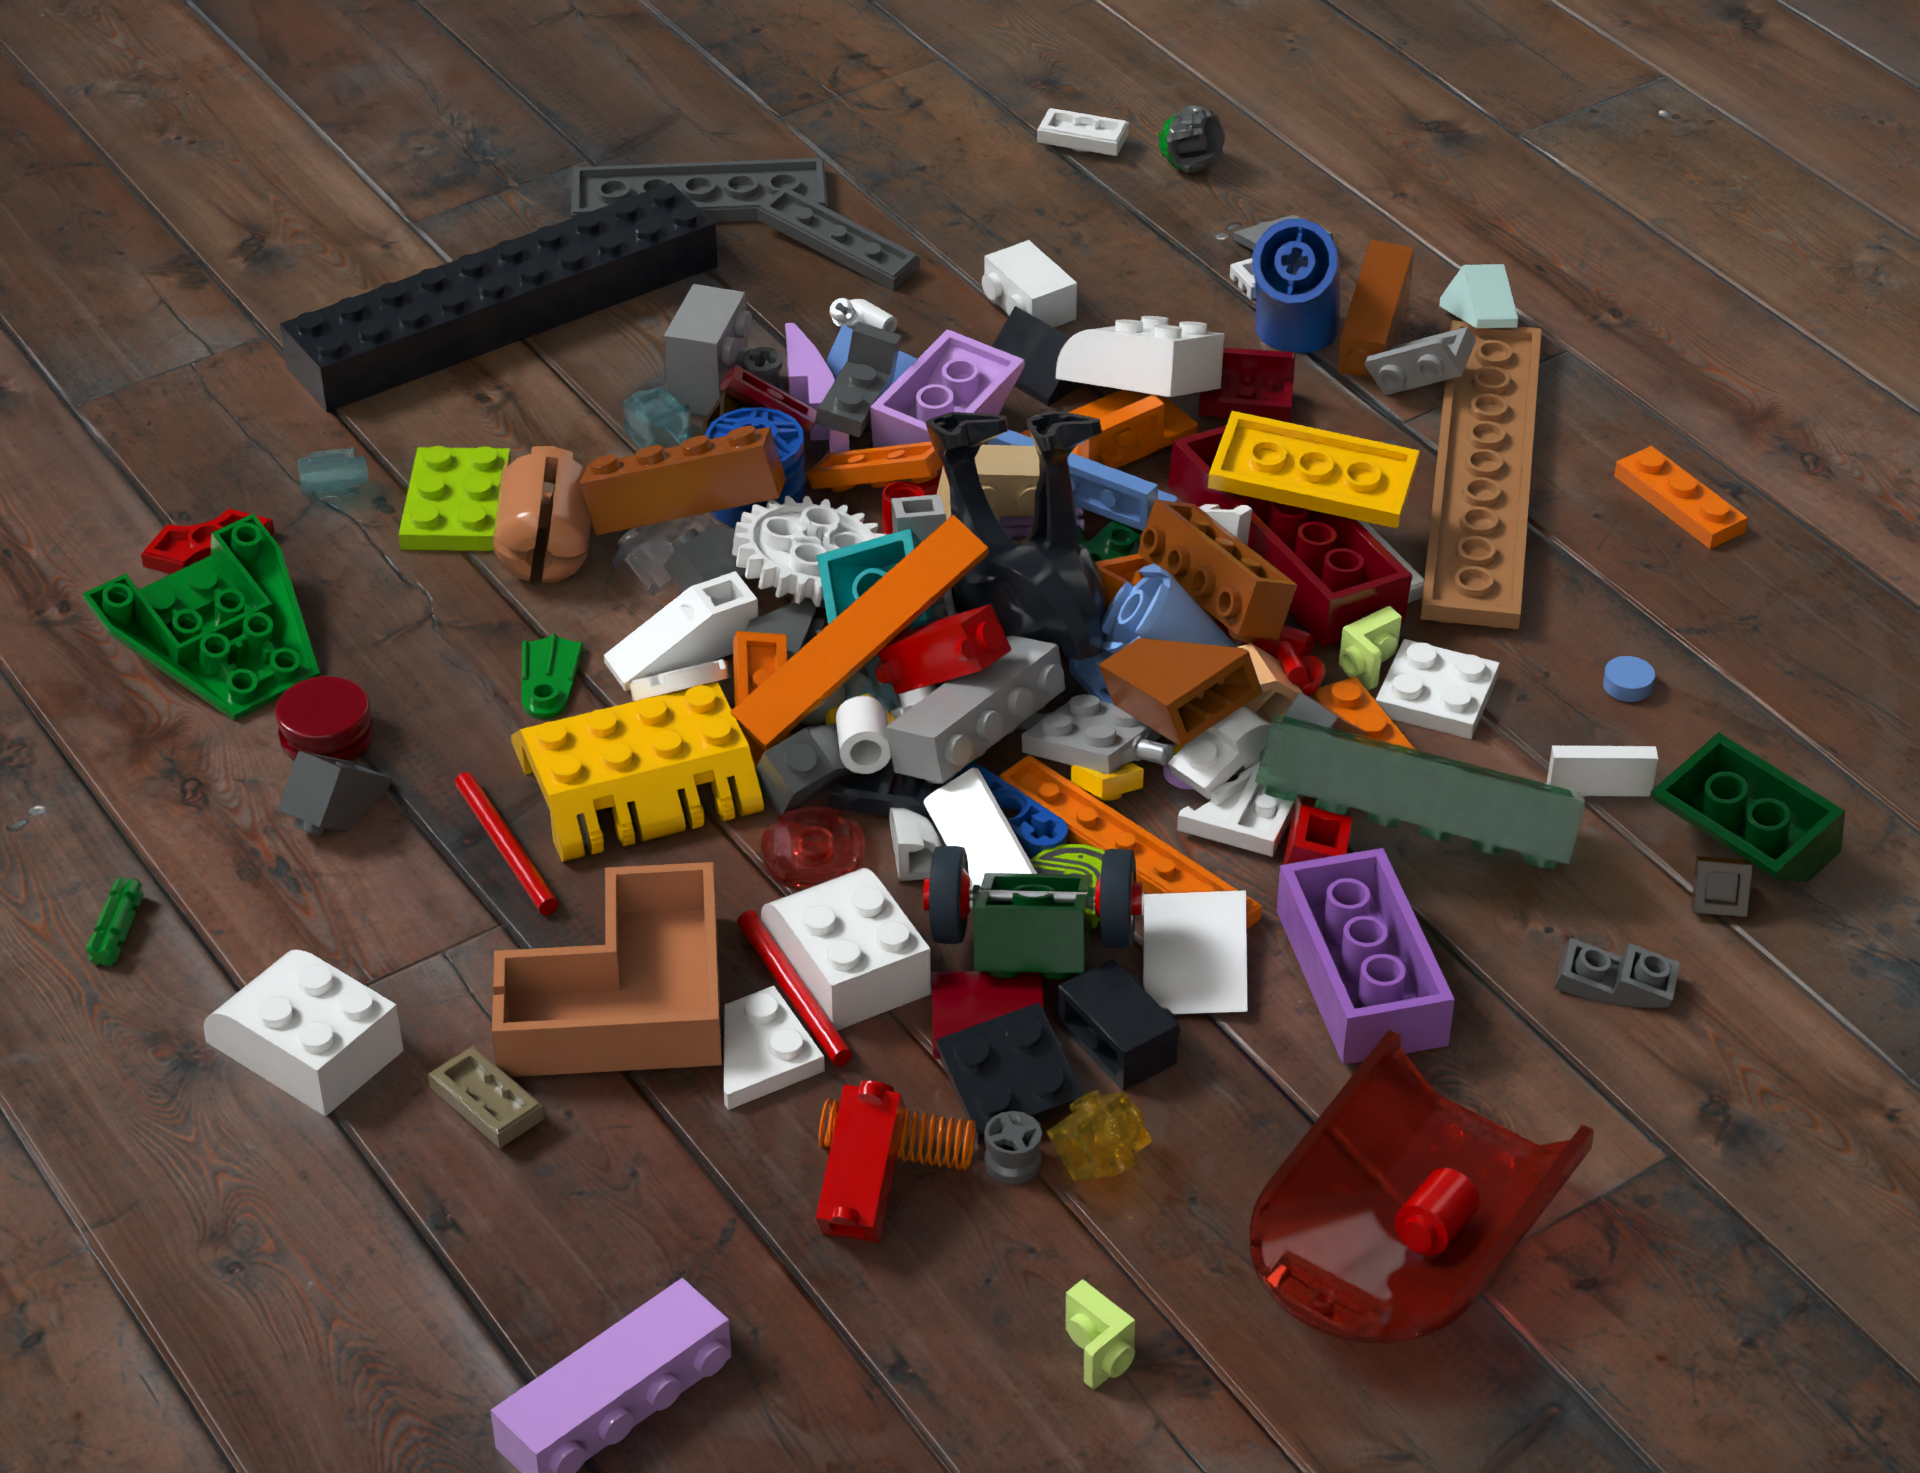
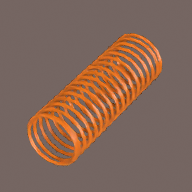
M828 1098L824 1104L819 1126V1146L821 1150H826L829 1146L831 1147L839 1109L838 1099L833 1102L831 1098ZM829 1105V1121L824 1140V1122ZM906 1111L897 1160L901 1157L903 1162H907L910 1158L913 1164L919 1160L921 1165L928 1161L930 1166H934L937 1162L940 1168L946 1163L948 1169H951L954 1165L957 1170L963 1168L964 1172L969 1169L975 1143L976 1124L974 1120L970 1119L967 1122L962 1160L959 1165L958 1154L964 1128L963 1118L959 1119L955 1136L954 1156L950 1164L949 1153L953 1140L955 1118L951 1117L949 1119L945 1155L942 1162L940 1152L945 1134L946 1117L943 1115L940 1118L936 1154L932 1161L931 1151L937 1126V1115H932L928 1132L927 1153L923 1160L922 1150L928 1126V1114L924 1113L920 1124L918 1152L914 1159L913 1149L918 1132L919 1113L916 1111L912 1118L909 1151L905 1157L904 1148L910 1125V1111Z

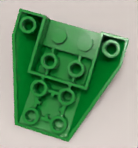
M254 513L212 532L210 556L156 582L138 589L127 573L83 593L84 602L110 636L233 721L279 699L294 684L320 676L281 548Z

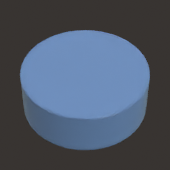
M1616 657L1605 666L1603 688L1611 697L1624 702L1641 701L1650 696L1653 691L1655 671L1648 662L1638 657Z

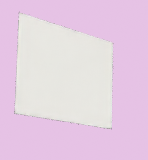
M1246 890L1144 894L1143 986L1145 991L1162 1008L1169 1009L1173 1014L1248 1012Z

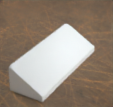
M972 767L931 793L924 800V805L946 846L965 848L968 858L969 876L972 879L973 885L980 884L981 886L985 873L1037 874L978 768Z

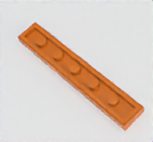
M952 515L730 711L731 715L736 718L739 726L764 751L772 748L988 556V547L958 518Z
M1030 754L998 776L1062 818L1068 827L1067 841L1069 843L1085 844L1103 849L1104 851L1109 849L1132 850L1136 861V882L1144 883V892L1146 894L1239 891ZM1246 895L1247 930L1261 919L1262 905Z

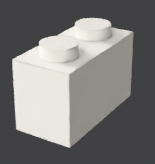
M1030 240L984 256L983 290L986 296L996 302L1009 316L1014 307L1017 306L1053 328L1076 320L1077 282Z

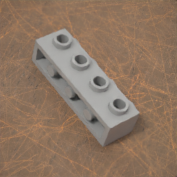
M1008 636L1006 638L1012 651L982 671L948 680L886 726L894 772L925 779L933 784H943L954 778L957 772L974 759L984 755L987 749L1005 735L1015 731L1018 725L1035 712L1043 709L1048 702L1065 690L1064 671L1061 665L1058 644L1018 636Z

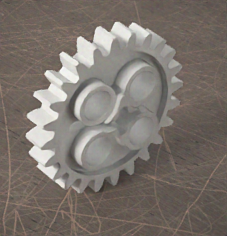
M785 496L784 504L782 505L775 500H768L766 508L754 504L751 513H742L741 522L736 523L732 555L737 556V567L746 568L745 577L747 579L760 578L758 588L765 589L773 586L777 588L776 597L778 598L790 593L794 594L795 603L799 604L807 597L812 599L815 606L820 607L824 596L817 555L887 534L877 533V523L863 524L865 514L858 513L852 516L847 514V505L833 509L830 508V502L827 499H824L820 505L813 504L809 496L804 497L803 503H796L790 496Z

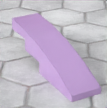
M785 323L789 395L818 410L821 402L835 382L834 376L815 345L795 323ZM815 424L810 432L811 440H829L830 453L850 451L849 434Z

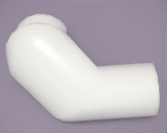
M839 298L830 306V315L838 327H841L843 324L854 329L858 322L890 332H894L897 327L896 317L864 299L848 300L846 298Z

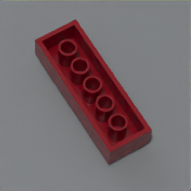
M1226 426L1173 440L1168 487L1183 503L1195 504L1198 507L1204 504L1219 505L1220 509L1233 510L1240 505H1247L1252 508L1247 546L1297 584L1288 612L1308 633L1315 636V640L1322 647L1341 642L1343 627L1387 606L1392 607L1402 616L1401 623L1405 621L1413 575L1357 520L1208 488L1209 472Z

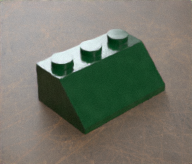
M1720 732L1714 735L1650 791V798L1775 879L1808 882L1842 850L1844 809Z

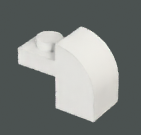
M1242 706L1188 742L1168 762V765L1173 775L1207 799H1210L1212 790L1227 782L1234 774L1239 777L1241 772L1260 762V753L1276 730V727L1245 706Z

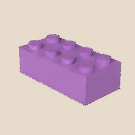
M1384 848L1280 865L1276 912L1342 1065L1449 1046L1455 999Z

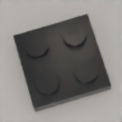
M1040 1002L936 1039V1051L967 1121L970 1119L975 1121V1139L977 1144L985 1142L984 1132L986 1124L992 1117L1002 1112H1024L1034 1117L1037 1122H1041L1083 1106V1094Z

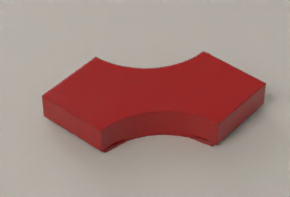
M229 508L219 517L205 523L190 526L167 524L141 553L143 567L173 574L211 555L212 532L251 514ZM256 515L272 536L275 533L273 519Z

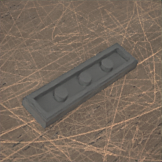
M785 186L757 208L759 221L893 291L920 268L919 255Z

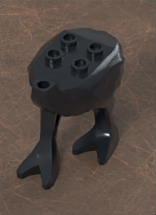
M1057 411L1027 418V427L1039 457L1040 475L1035 491V520L1032 532L1024 539L1013 541L996 519L980 484L974 459L981 445L1008 431L1007 417L994 414L950 412L927 420L925 423L932 446L942 461L949 482L951 516L954 515L988 547V556L951 588L956 613L959 614L991 604L1006 637L1018 636L1043 642L1055 641L1059 643L1065 657L1079 661L1101 654L1102 629L1100 624L1108 610L1110 601L1100 569L1089 551L1078 540L1077 516L1068 456L1078 444L1102 433L1100 420L1084 415Z

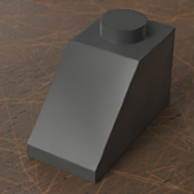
M715 524L699 534L694 528L683 534L672 544L675 552L663 566L682 592L693 585L734 571L738 573L744 582L750 580L745 577L746 568L737 567V556L732 555L735 529Z
M836 723L804 728L765 751L755 769L760 788L781 817L826 791L836 782L839 783L855 773L847 769L840 759Z
M298 751L277 810L296 817L294 827L315 835L323 836L326 828L346 832L390 788L393 778L351 761Z

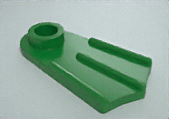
M553 633L550 637L529 642L524 640L522 642L521 700L522 708L527 715L537 719H549L565 711L584 653V643L582 641H570Z

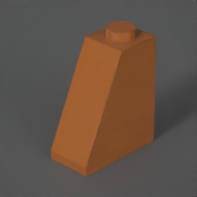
M1370 240L1341 333L1338 373L1373 379L1364 365L1367 357L1389 351L1391 347L1398 344L1408 319L1414 247Z
M1138 638L1098 664L1113 705L1180 747L1263 693L1250 653L1244 648Z

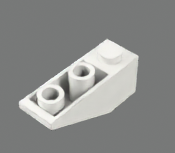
M736 571L693 585L604 655V663L624 691L630 690L629 684L633 680L656 676L732 655L733 638L736 631H746L750 620L758 617V599Z

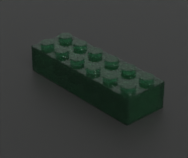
M1274 713L1271 719L1255 780L1256 783L1265 785L1264 794L1275 798L1294 801L1296 793L1317 798L1315 807L1325 811L1346 815L1348 807L1368 812L1367 821L1391 828H1398L1400 820L1419 825V834L1445 842H1450L1452 834L1470 838L1471 848L1502 856L1504 848L1521 852V855L1524 856V862L1547 869H1554L1556 861L1569 864L1586 803L1578 791Z

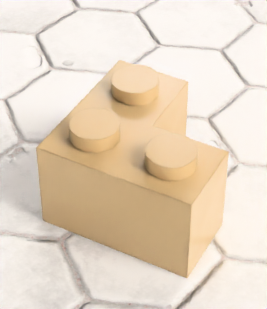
M981 445L974 459L980 484L998 522L1000 516L1035 517V491L1040 475L1039 457L1036 447ZM943 467L936 495L940 494L947 520L951 517L950 486Z

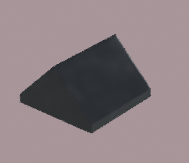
M1015 306L992 345L996 349L1024 359L1025 367L1014 387L1046 406H1050L1085 384L1056 379V366L1059 354L1071 337Z

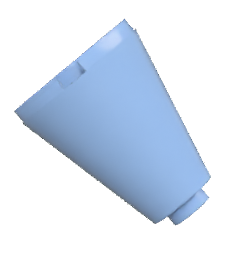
M1155 563L1144 566L1137 571L1144 577L1135 586L1126 582L1120 588L1109 605L1101 624L1102 632L1107 634V641H1102V648L1111 655L1138 638L1237 647L1166 569Z

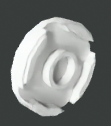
M720 659L656 676L633 680L629 687L633 701H638L697 685L731 678L728 662Z

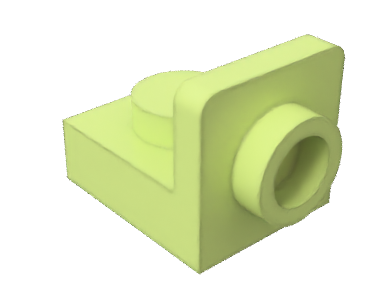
M1390 606L1343 627L1339 665L1348 676H1356L1367 690L1378 686L1381 662L1388 660L1391 656L1397 654L1402 616Z
M1083 1279L1066 1292V1331L1071 1339L1080 1348L1084 1349V1383L1095 1390L1109 1377L1116 1378L1123 1374L1132 1363L1135 1356V1319Z

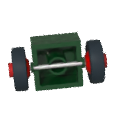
M938 846L933 853L930 878L924 879L923 908L924 911H929L933 941L940 944H958L964 940L968 915L972 910L973 902L974 971H988L989 975L997 978H1011L1018 976L1021 972H1043V976L1050 979H1067L1073 977L1076 973L1085 972L1093 938V903H1095V913L1100 919V933L1103 946L1110 948L1132 946L1136 915H1143L1144 883L1136 882V861L1132 850L1109 849L1105 850L1103 855L1101 876L1096 882L1095 892L1092 875L985 873L981 886L980 884L973 885L972 879L969 876L968 858L965 848L960 846Z

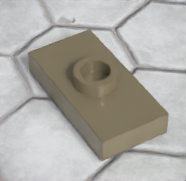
M473 1045L428 1073L430 1088L499 1149L544 1120L543 1106Z

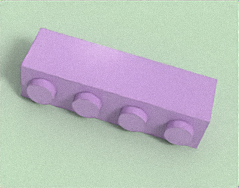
M679 1279L492 1408L490 1412L496 1449L521 1473H576L586 1460L609 1444L613 1445L623 1440L634 1426L655 1411L668 1408L682 1392L703 1377L714 1375L724 1366L726 1361L732 1357L729 1319L685 1279Z

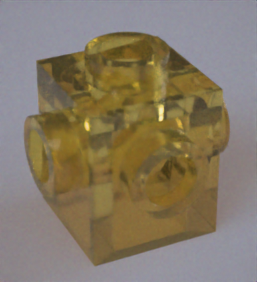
M1095 1090L1081 1096L1070 1104L1069 1108L1072 1114L1047 1131L1073 1181L1101 1178L1106 1175L1113 1177L1121 1174L1137 1163L1138 1159L1135 1154L1152 1142L1144 1126V1118L1140 1109L1128 1098L1125 1091L1101 1095L1099 1090Z

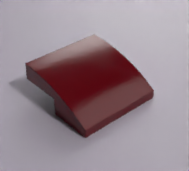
M735 365L733 369L729 367L720 382L721 391L751 408L764 407L780 410L795 418L803 428V436L811 432L815 425L816 409L738 365Z
M988 971L932 972L933 1059H940L936 1051V1039L1040 1002L1043 1008L1041 972H1021L1018 976L1011 978L993 977L988 974Z

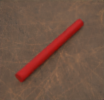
M470 772L459 774L454 782L456 788L540 914H552L558 908L559 903L473 774Z
M748 910L743 912L737 919V924L832 1063L835 1066L847 1064L851 1060L853 1053L755 911Z

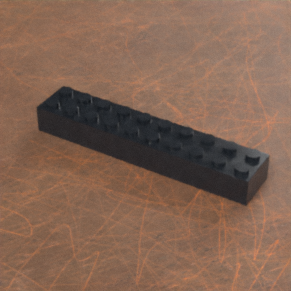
M672 183L658 185L644 193L630 198L619 199L608 206L591 212L580 213L569 220L552 226L541 227L533 233L513 240L502 241L494 247L474 254L463 255L458 260L435 268L424 269L416 275L394 283L383 284L372 291L355 297L344 298L333 305L313 312L302 313L297 318L280 323L286 367L326 412H330L718 267L716 224Z

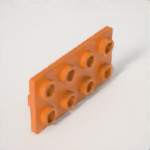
M1121 389L1068 412L1099 419L1102 428L1101 434L1078 444L1071 453L1114 469L1172 445L1173 440L1191 436L1198 432V423L1165 396ZM1029 429L1020 433L1031 437Z

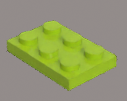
M487 446L478 448L417 447L398 534L400 550L494 551L493 538L500 492V475L507 461L508 465L512 463L510 448H491Z

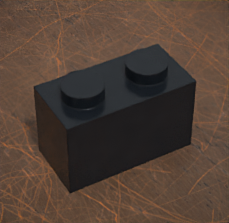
M1114 959L1059 985L1058 1024L1122 1091L1177 1063L1178 1037L1180 1036V1027L1177 1019L1169 1009L1162 1008L1145 991L1144 986L1136 976L1129 975Z

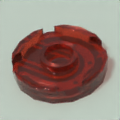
M808 806L790 810L778 817L779 823L775 824L771 829L769 824L763 832L761 860L764 868L770 877L780 885L802 891L857 871L864 866L866 841L860 825L852 818L851 823L847 819L841 818L840 811L829 807Z

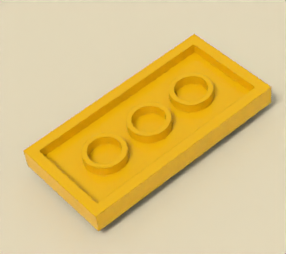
M1232 411L1209 472L1208 488L1398 529L1418 464L1420 450Z

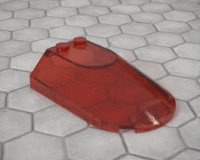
M1389 1029L1260 1193L1254 1206L1250 1224V1253L1257 1277L1270 1297L1290 1316L1316 1331L1335 1338L1361 1343L1385 1344L1413 1340L1434 1333L1458 1319L1476 1301L1590 1152L1594 1129L1582 1124L1570 1140L1539 1145L1437 1094L1404 1053L1400 1042L1401 1034ZM1451 1168L1464 1174L1475 1185L1480 1199L1479 1208L1442 1253L1435 1256L1421 1255L1408 1248L1402 1242L1395 1229V1216L1434 1170Z

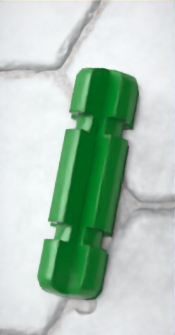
M120 877L115 880L109 893L110 897L106 900L94 928L95 933L90 937L86 947V951L89 954L88 960L92 964L98 965L101 963L109 967L116 962L121 951L119 946H122L136 915L135 910L139 907L144 895L140 889L142 884L138 879L132 878L129 880Z

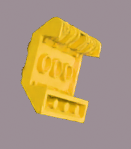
M718 681L614 707L598 709L556 721L545 722L540 725L520 729L511 735L512 745L525 775L534 773L548 805L553 842L562 862L585 856L583 839L576 816L579 814L587 846L593 855L604 850V837L598 823L596 810L612 807L616 835L623 847L635 844V833L627 802H630L637 834L642 842L686 830L684 814L677 791L679 789L687 821L692 829L703 827L704 810L700 803L696 785L711 782L715 807L723 821L731 820L735 817V807L727 777H730L736 808L740 816L764 810L763 797L749 744L736 718L730 713L731 708Z

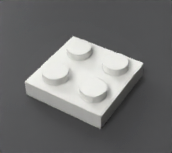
M1403 639L1375 701L1392 720L1472 739L1497 681L1500 662L1431 646L1427 643Z

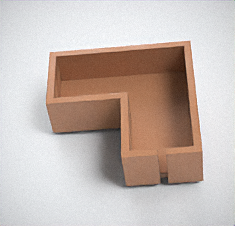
M714 862L605 868V945L494 951L492 1037L496 1066L509 1077L722 1065Z

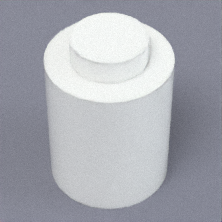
M857 696L850 698L841 704L836 713L840 759L847 769L859 774L877 772L884 768L891 758L886 726H888L887 713L882 703L872 697Z

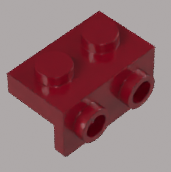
M1224 347L1221 388L1200 392L1198 415L1227 419L1232 411L1290 422L1295 353Z

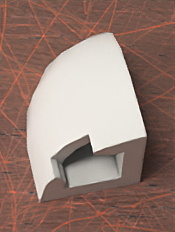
M890 808V830L899 882L930 878L934 850L938 846H945L938 829L926 817L905 808Z

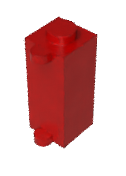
M989 604L904 630L877 653L881 664L876 668V677L882 684L891 683L896 695L982 671L1012 651L992 605Z
M866 1080L862 1081L860 1086L843 1085L816 1213V1220L823 1234L880 1243L906 1115V1108L901 1093L894 1092L895 1089L886 1083Z

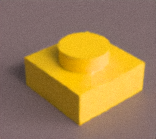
M1132 762L1122 765L1110 774H1103L1092 769L1071 765V782L1090 792L1091 795L1099 800H1116L1121 798L1123 793L1143 788L1144 769Z

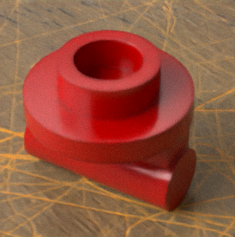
M1289 641L1278 644L1275 653L1289 681L1297 684L1307 696L1316 692L1326 673V668L1322 661L1316 656L1300 658L1295 646Z

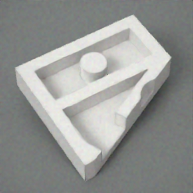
M775 986L725 1004L724 1103L728 1110L825 1071L824 1055Z

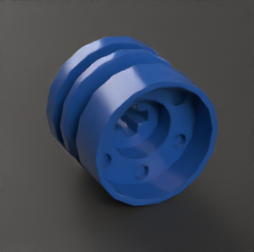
M752 407L725 413L710 424L705 433L709 439L727 436L730 431L742 426H754L755 430L771 427L786 477L780 497L773 500L782 505L784 504L785 496H790L796 503H803V499L806 496L803 428L795 418L780 410ZM767 501L714 511L712 513L720 522L731 528H736V523L741 522L743 512L751 513L754 504L766 508Z

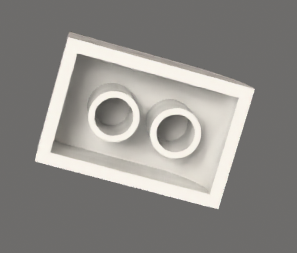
M1142 316L1141 321L1116 320L1115 326L1084 330L1073 335L1065 343L1059 354L1056 366V379L1166 397L1220 389L1224 333L1207 331V324L1202 322L1185 321L1180 322L1179 327L1168 325L1169 318L1160 316Z
M862 868L763 906L761 911L762 923L837 1030L931 995L930 947L871 870Z
M303 950L287 952L211 1013L204 1022V1035L208 1044L325 1117L404 1051L397 1004L315 955Z

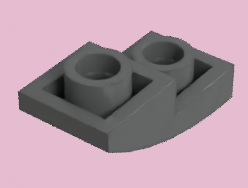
M1570 937L1562 953L1554 988L1579 997L1615 1005L1646 1008L1669 1007L1674 997L1680 962L1631 943L1628 944L1623 955L1618 956Z

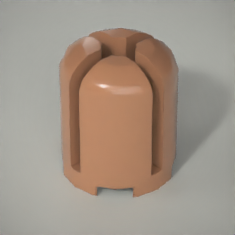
M555 446L531 447V454L517 458L510 465H508V461L505 463L500 475V492L493 548L499 563L515 578L527 582L530 581L538 527L547 528L541 584L558 583L570 577L583 566L587 558L591 519L579 486V482L586 469L574 460V453ZM543 482L554 484L552 493L542 492Z

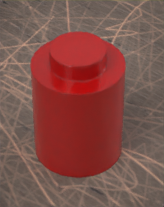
M1451 1168L1434 1170L1395 1216V1229L1402 1242L1408 1248L1421 1255L1435 1256L1442 1253L1479 1208L1480 1199L1475 1185L1468 1177Z

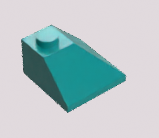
M911 528L817 555L828 625L922 542ZM934 604L906 629L929 623Z

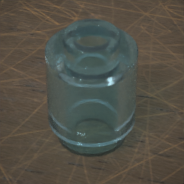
M355 447L309 452V457L298 458L302 495L314 494L315 499L360 494V485L369 484L366 457H357Z

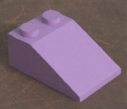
M947 329L870 407L873 448L930 442L925 422L950 412L998 415L1025 367L1024 359Z

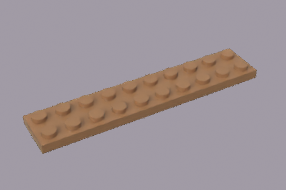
M1452 320L1451 331L1468 327L1476 338V342L1462 376L1445 380L1420 619L1441 623L1480 625L1490 628L1519 629L1542 328L1517 326V328H1475L1465 321Z

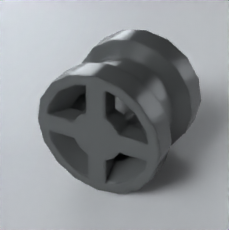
M1002 1112L992 1117L986 1124L984 1132L986 1144L984 1164L987 1173L993 1179L1011 1185L1025 1183L1033 1179L1040 1171L1041 1166L1040 1146L1042 1131L1040 1124L1034 1117L1024 1112Z

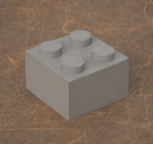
M697 284L692 285L664 334L669 410L708 416L723 393L720 390V382L728 368L733 369L735 365L743 368V355L747 351L753 350L748 348L747 338L752 326V314L750 311H746L745 292Z

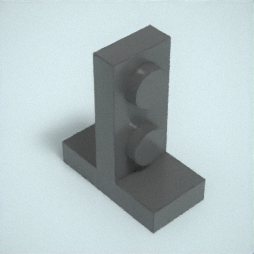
M861 322L857 323L852 331L847 362L818 407L815 424L860 437L871 419L870 407L893 384L902 335Z

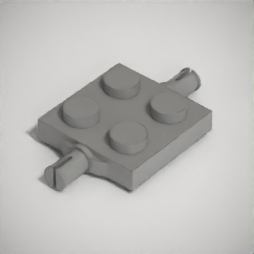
M1089 694L1072 697L1053 713L1042 714L1035 712L1017 726V729L1027 730L1022 734V753L1072 766H1081L1103 774H1110L1122 765L1132 761L1145 760L1167 766L1173 756L1171 745L1154 742L1162 736L1160 733L1115 705L1100 701L1098 697Z

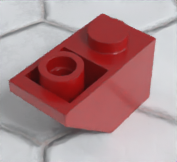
M1297 796L1294 803L1283 865L1347 854L1353 819L1349 810Z

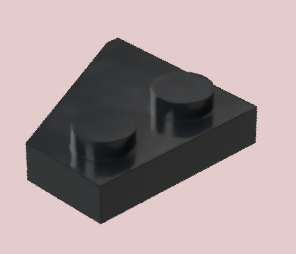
M890 758L887 765L877 772L870 774L857 773L844 786L837 782L832 785L828 792L829 808L890 816V808H905L928 818L929 812L924 805V800L936 791L938 784L929 783L925 779L895 773L892 758Z

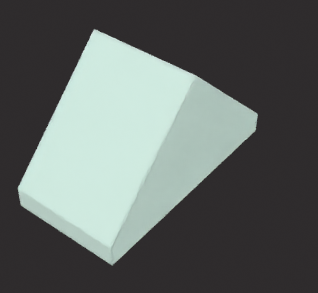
M1504 264L1463 265L1440 297V307L1475 328H1517L1518 316Z

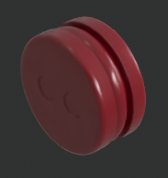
M318 676L300 681L288 688L280 696L275 707L281 748L294 761L298 751L351 761L361 755L373 739L374 727L369 697L359 684L343 677Z

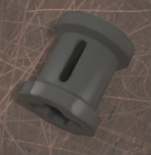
M758 347L747 351L743 355L742 367L745 370L784 391L783 385L779 382V371L783 366V357L776 349Z

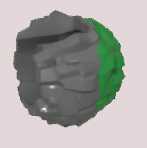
M1190 105L1184 107L1180 112H1177L1165 121L1163 130L1158 134L1160 141L1158 145L1162 157L1166 158L1168 163L1175 166L1176 170L1196 174L1209 165L1217 163L1218 159L1223 155L1222 148L1225 141V133L1220 124V119L1217 114H1213L1212 110L1205 109L1203 106Z

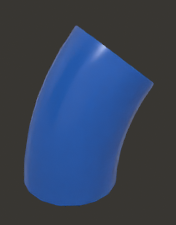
M1302 218L1285 219L1270 226L1259 237L1252 253V272L1256 286L1255 332L1262 342L1274 349L1293 353L1318 351L1332 344L1338 336L1340 314L1339 256L1331 236L1319 224Z

